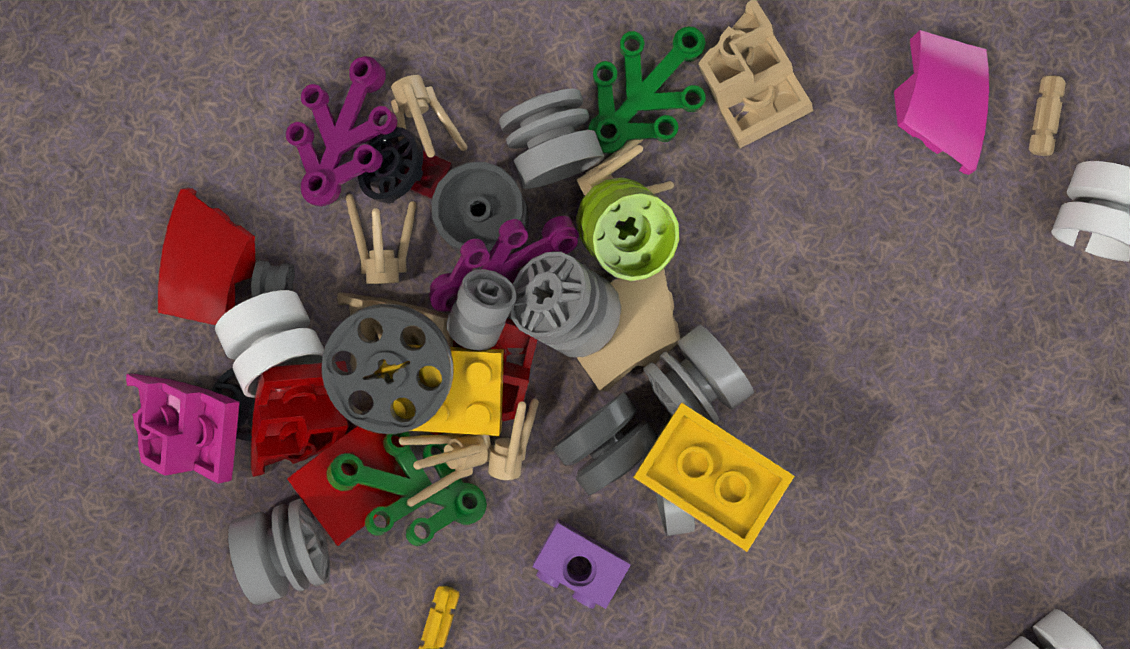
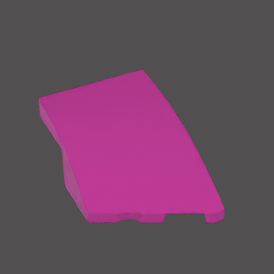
M919 30L910 39L914 74L894 90L897 124L911 136L923 141L925 146L936 154L944 151L961 163L959 171L970 175L976 170L987 122L989 101L987 49Z
M132 373L126 374L127 386H135L139 390L141 408L132 415L138 434L141 463L164 476L194 470L217 484L232 481L239 401L208 389L171 379Z

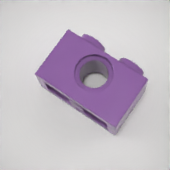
M557 519L536 555L532 567L539 570L536 576L543 582L555 588H558L561 583L574 591L572 597L583 605L594 609L595 605L598 604L606 609L631 564L628 558L564 521ZM576 556H583L591 563L589 572L583 576H575L567 568L569 561Z

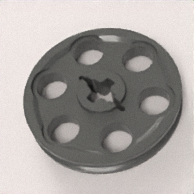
M398 304L372 305L358 310L349 316L330 336L322 358L323 382L334 406L355 425L376 433H403L426 423L437 413L446 400L453 381V357L450 346L441 330L422 313ZM373 318L381 324L383 334L379 340H369L364 337L360 328L361 322L364 319ZM412 325L423 330L426 340L422 347L413 348L405 343L403 331L406 327ZM339 351L351 352L357 360L355 371L344 372L340 370L335 363L336 353ZM383 359L386 360L388 365L402 364L393 374V379L390 378L388 373L374 374L383 364ZM424 366L437 368L442 375L441 384L436 387L425 386L419 378L420 369ZM363 390L372 396L373 407L371 410L360 411L353 405L351 399L354 391ZM407 398L415 405V416L408 419L399 417L393 408L394 400Z

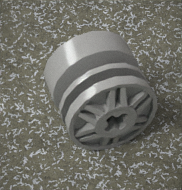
M574 88L563 89L535 96L515 106L499 118L503 133L510 134L506 138L508 147L512 149L528 147V150L524 151L514 160L524 189L549 185L584 172L604 160L595 131H575V129L589 119L587 109L579 108L583 104L580 90Z
M546 252L531 259L519 271L513 282L516 290V301L510 314L518 329L568 357H586L598 352L611 340L619 325L621 304L615 288L605 278L591 271L574 257L563 252Z
M701 324L677 341L685 358L681 363L667 352L659 355L669 371L667 374L664 375L653 362H650L643 368L649 378L653 393L671 416L680 403H683L697 413L701 411L709 421L715 424L719 421V418L711 403L717 398L723 405L733 410L754 393L749 380L734 359Z
M302 499L290 502L289 508L284 504L274 507L272 522L262 511L230 522L228 544L231 561L243 593L254 605L258 606L287 595L289 582L294 589L301 592L309 588L310 583L314 586H319L329 581L330 561L326 537L321 524Z

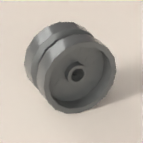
M487 162L465 163L450 170L438 183L431 200L432 220L439 235L460 256L462 245L471 239H481L490 254L500 236L499 228L508 220H520L526 231L529 226L528 207L515 179L501 167ZM486 208V212L483 216H474L475 212L478 209L484 212Z
M624 392L600 408L552 448L565 466L574 465L590 454L592 458L578 470L576 475L577 482L588 496L596 493L630 471L651 450L659 437L648 422H639L625 432L621 431L634 418L637 408Z

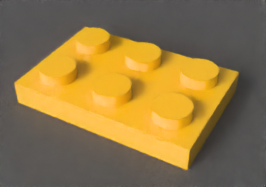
M408 345V346L413 347V348H419V347H422L423 345ZM450 347L453 357L454 374L449 394L440 409L430 420L410 431L499 436L502 431L504 350L488 349L476 351L464 347ZM383 359V364L374 374L388 373L390 378L393 379V374L402 364L388 365L386 360ZM424 366L420 369L419 378L425 386L436 387L441 384L442 375L437 368ZM407 398L394 400L393 408L399 417L408 419L415 416L416 410L412 401Z
M680 403L633 476L634 479L746 552H748L795 477L683 403Z

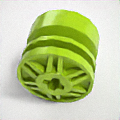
M621 177L601 182L590 189L582 199L577 212V231L584 247L602 268L616 278L629 281L647 279L663 270L675 255L680 240L679 223L672 209L638 181ZM618 220L624 221V222L627 220V222H626V224H625L624 226H622V225H617V226H615L616 223L618 222Z

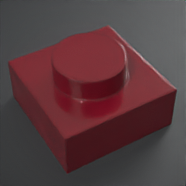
M423 150L422 178L420 181H416L409 191L432 200L438 183L452 169V163L435 155L428 157L426 151ZM409 168L405 169L404 174L408 173Z

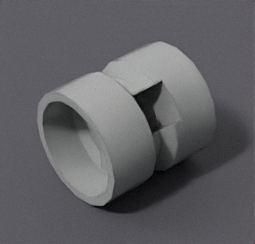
M486 269L467 273L458 291V299L453 304L447 319V331L450 337L457 344L476 351L488 350L495 346L505 326V321L516 301V290L513 284L501 274Z

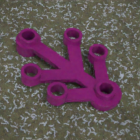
M359 57L351 63L349 76L352 84L336 124L328 106L329 95L324 89L316 84H310L301 93V102L312 110L326 146L321 162L312 144L314 132L309 126L302 122H294L286 130V139L298 149L306 171L301 181V194L308 203L314 206L321 207L332 204L338 199L342 184L364 172L371 173L378 170L382 164L381 153L371 145L361 144L380 134H389L397 126L396 115L387 107L378 106L371 111L368 121L353 128L366 94L379 90L386 80L384 67L372 57ZM368 67L367 73L360 77L361 72ZM319 92L317 101L310 103L311 95ZM387 115L386 123L379 126L380 118ZM299 130H304L303 137L296 141L295 134ZM359 146L354 152L353 160L338 167L342 154ZM372 153L371 161L364 165L365 156ZM322 179L321 188L315 191L316 184Z
M557 216L550 219L543 226V239L511 255L509 253L512 249L522 246L528 239V233L523 223L518 219L508 220L499 228L500 236L490 254L481 239L468 240L460 249L461 256L452 273L442 274L432 281L429 293L432 307L438 311L451 312L453 304L458 299L461 283L467 273L471 272L473 268L482 266L481 269L497 272L513 284L520 271L516 269L526 265L531 259L546 252L554 251L565 254L572 252L577 247L579 233L572 220L567 216Z

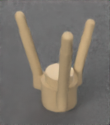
M420 75L407 76L392 84L391 89L395 99L391 101V105L397 117V127L406 129L404 113L406 117H413L428 157L435 155L432 141L422 116L423 113L429 110L428 104H430L460 150H467L466 143L437 100L433 87H425ZM398 137V140L401 141L405 137Z
M643 139L627 141L619 151L614 152L598 166L578 178L577 182L584 195L586 196L591 188L607 179H614L612 173L643 151V147L638 145ZM668 181L647 186L646 188L653 194L672 189L674 183Z
M350 193L347 194L348 212L361 259V274H366V284L399 283V273L407 272L406 257L415 219L416 202L411 201L408 205L397 258H394V250H383L380 211L377 208L372 210L374 250L368 253L354 197Z
M537 399L531 400L526 417V403H518L511 438L496 439L495 445H491L490 436L481 435L487 447L486 462H489L488 473L490 476L500 480H514L521 475L522 461L525 460L526 446L539 404Z
M458 433L401 437L399 439L401 445L448 444L444 447V453L415 461L413 464L415 469L431 467L445 462L449 468L455 469L454 472L409 498L407 505L410 507L416 505L458 479L472 475L473 467L483 465L487 460V447L481 435L468 434L463 436Z

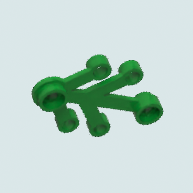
M688 26L678 30L672 41V50L643 82L641 54L645 45L644 38L635 31L625 33L620 40V52L624 56L627 100L616 112L612 86L617 80V69L614 64L608 61H602L594 67L593 81L598 91L599 115L592 119L588 130L595 131L603 153L619 151L627 140L657 139L661 142H669L675 138L679 126L674 117L663 115L655 123H629L639 111L684 109L687 112H697L702 108L706 95L704 90L697 85H690L683 92L656 93L684 61L691 62L701 56L705 48V38L699 29ZM686 36H691L696 40L697 45L693 48H687L683 45L682 39ZM633 39L639 43L640 47L636 51H629L624 45L625 42ZM602 69H608L613 77L609 81H602L597 76L598 72ZM688 93H695L699 96L700 103L690 105L687 103L685 96ZM664 122L669 123L673 127V133L663 135L659 132L658 126ZM607 125L612 126L616 131V135L609 139L603 137L600 132L602 127Z
M408 431L387 434L383 440L384 449L395 457L406 477L363 466L362 461L350 453L337 456L327 469V479L337 490L348 491L359 483L405 496L388 507H377L367 515L365 526L371 534L376 536L385 534L393 527L396 521L426 503L439 505L444 508L428 519L417 518L408 525L406 538L414 546L425 545L434 537L437 531L453 521L463 525L473 524L480 520L486 511L487 503L483 492L473 484L463 483L461 478L448 485L446 489L443 488L412 507L407 505L409 498L432 485L423 468L415 469L413 467L414 462L418 460L409 448L410 445H403L402 448H398L391 441L392 436L399 438L409 437ZM448 444L426 445L422 453L423 459L433 456L431 454L432 447L438 448L441 453H444V447ZM446 462L432 466L436 469L441 479L455 471V469L449 468ZM342 464H350L354 468V475L348 476L344 474L341 468ZM464 496L471 499L473 503L472 509H468L463 505L462 498ZM374 515H381L385 518V528L375 525L373 521ZM416 525L422 526L425 529V539L416 536L414 532Z

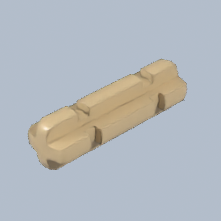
M1044 76L1041 79L1039 93H1042V97L1037 99L1032 130L1036 132L1035 135H1031L1029 151L1034 155L1050 156L1054 152L1056 139H1053V135L1057 134L1062 102H1060L1059 98L1064 96L1066 85L1063 77Z

